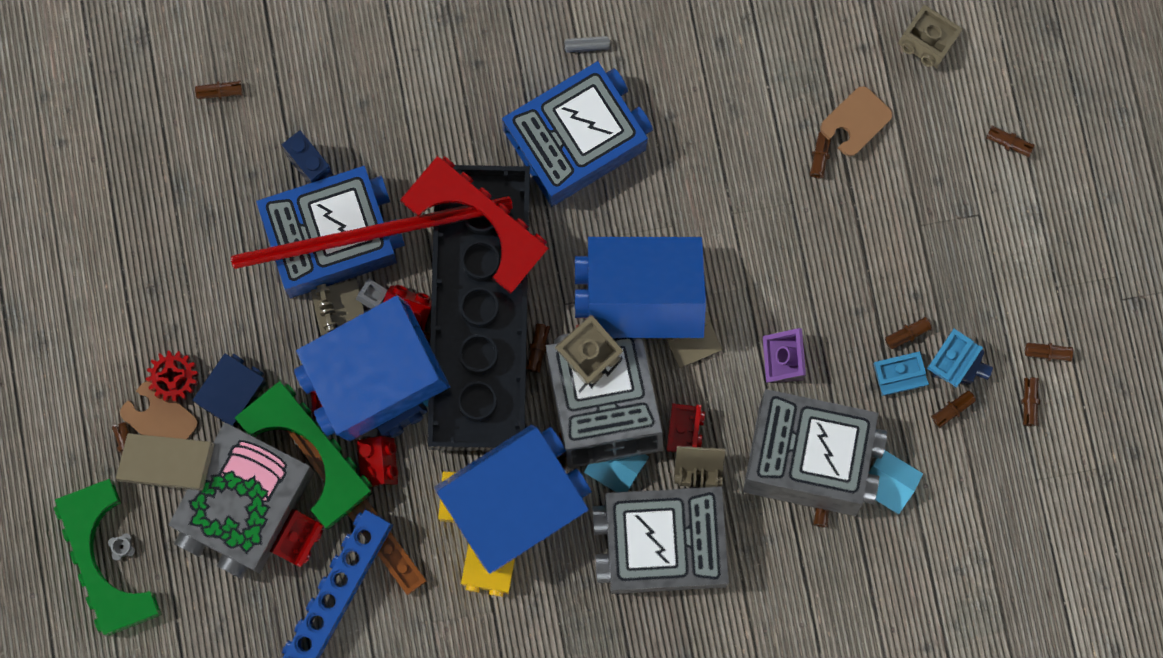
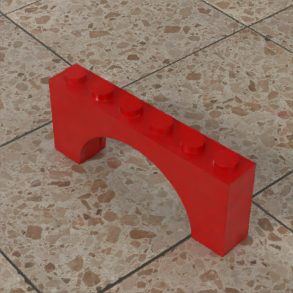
M437 155L400 199V202L418 217L427 209L443 203L463 204L483 214L495 228L501 244L500 265L492 279L511 294L549 249L545 246L547 241L537 233L533 236L527 231L529 226L519 218L515 221L508 215L510 213L508 208L500 202L496 205L490 200L492 195L482 187L478 190L471 184L474 181L464 172L459 174L453 169L455 166L453 162L445 156L441 159Z

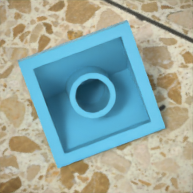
M885 450L882 459L876 458L868 471V474L879 476V486L875 500L897 514L904 508L923 475L920 471Z
M643 454L589 464L584 473L616 493L628 492L649 456Z

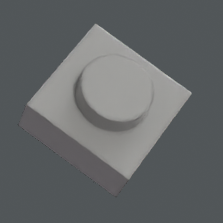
M368 278L357 295L356 300L372 309L380 305L387 289Z

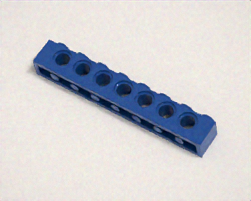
M368 510L357 515L353 523L356 526L352 534L348 533L341 545L344 548L340 556L336 555L330 564V568H332L328 577L324 576L319 583L318 589L320 592L316 599L312 598L306 607L308 613L305 619L299 620L294 629V632H296L295 637L292 641L289 640L282 650V653L285 654L283 658L321 657L391 531L392 523ZM368 530L371 533V540L369 543L363 544L360 540V535L363 531ZM352 552H357L359 562L352 566L348 561V557ZM341 573L346 574L348 578L346 585L340 587L336 581L337 576ZM329 594H332L336 600L332 608H328L325 605V598ZM316 616H321L324 621L323 627L319 630L313 626V619ZM305 637H308L312 642V646L308 651L303 650L301 647V641Z

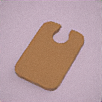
M861 86L856 88L822 122L820 130L830 140L837 129H845L849 133V140L843 142L838 149L846 156H854L891 120L892 111L870 89Z
M147 381L142 383L136 392L149 399V408L146 411L139 412L127 400L120 409L122 419L141 435L188 439L198 426L197 419L178 402L174 403L171 397L168 402H164L163 395L159 398L154 396L157 390L150 391L148 387L152 383Z

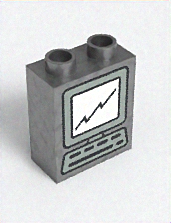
M569 333L557 337L554 340V344L546 345L548 367L563 444L566 449L565 454L568 468L663 451L662 428L642 338H612L623 350L619 355L621 359L613 367L607 366L602 370L603 376L594 384L591 382L584 384L568 366L567 361L554 348Z
M765 389L759 405L743 493L856 516L863 502L874 504L878 491L879 476L868 474L871 457L882 459L887 440V431L876 428L879 413Z
M722 487L606 493L605 505L593 506L594 535L607 534L608 554L595 555L597 583H610L611 594L724 588L729 584Z

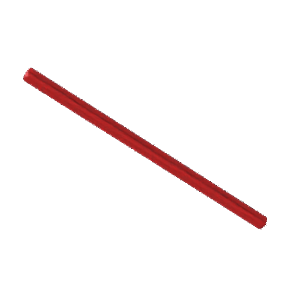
M509 196L491 200L496 205L500 202L509 210L513 207ZM465 205L423 214L419 217L404 218L231 256V263L234 269L484 215Z

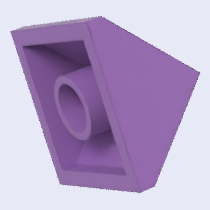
M802 328L763 336L766 383L803 381L806 376Z

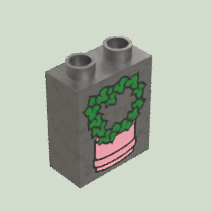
M224 422L213 442L215 445L203 491L188 489L168 525L180 532L174 542L175 545L200 557L205 546L222 554L216 565L217 567L243 579L248 568L259 574L271 554L270 550L292 509L296 508L314 471L310 466Z

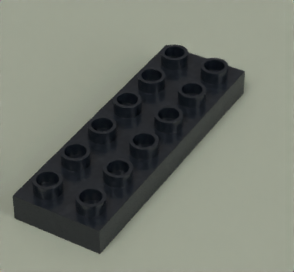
M455 165L453 167L459 174L464 172L474 180L471 184L478 190L482 187L492 195L490 200L509 196L513 207L508 215L515 221L517 218L521 219L529 226L530 166ZM443 203L434 206V212L465 205ZM485 216L433 227L430 347L450 388L429 398V450L491 451L525 429L528 274L511 294L492 279L500 265L501 244L495 228Z

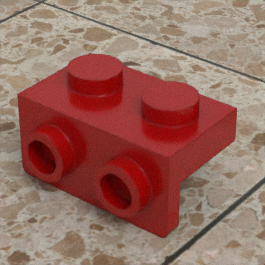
M391 285L385 294L383 302L398 295L410 305L424 332L431 312L432 299L425 293L408 291L402 285Z
M672 403L666 451L677 452V446L701 448L702 435H699L698 431L699 425L703 426L705 411H701V405L691 406Z
M378 436L357 440L360 477L364 475L372 484L371 487L397 485L399 472L396 464L394 438Z
M292 509L270 552L301 567L309 560L311 556L310 550L314 542L316 543L320 539L323 532V524Z

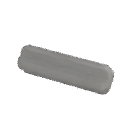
M607 36L566 39L564 42L565 51L569 53L608 50L610 48V40Z

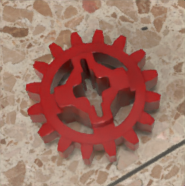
M170 350L167 351L166 357L161 353L158 354L160 360L157 362L152 359L151 363L154 367L147 368L151 376L147 377L146 381L152 383L148 387L149 390H157L154 396L159 398L163 395L164 402H168L170 397L174 403H177L179 396L184 400L187 399L185 393L188 391L193 394L194 391L190 387L198 385V382L193 377L198 376L199 373L192 371L196 364L194 362L188 363L190 357L186 355L182 358L180 351H177L175 356H173ZM176 362L183 364L187 370L178 369ZM165 364L163 370L161 372H158L159 369ZM171 372H174L177 376L171 382L167 377H170ZM184 381H186L185 385L181 389H179L181 384ZM158 384H166L169 392L161 389Z

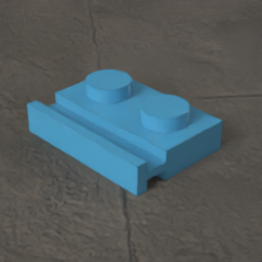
M953 329L927 369L956 388L983 347L974 343L973 340L961 332Z
M920 351L873 363L882 396L929 385Z

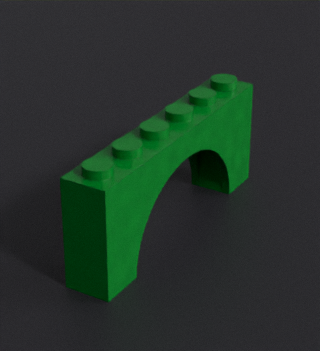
M279 381L234 418L248 435L254 438L267 431L285 430L304 437L316 447L325 467V486L320 499L310 510L323 526L329 530L373 494L369 489L372 484L364 475L361 477L357 475L354 471L357 468L349 456L344 459L339 453L342 448L334 438L329 441L323 434L324 432L318 422H313L308 416L312 412L302 401L298 404L293 398L297 394L287 383L284 386Z
M106 479L55 499L57 506L54 507L57 519L62 520L65 528L62 529V534L65 541L71 544L73 551H70V556L74 565L78 564L81 573L78 574V579L83 588L86 587L89 594L86 597V601L90 610L94 609L97 618L94 619L97 631L99 633L102 632L105 636H110L161 616L162 613L154 592L126 593L120 591L105 579L97 565L94 553V539L97 528L103 517L112 508L121 504L114 481Z

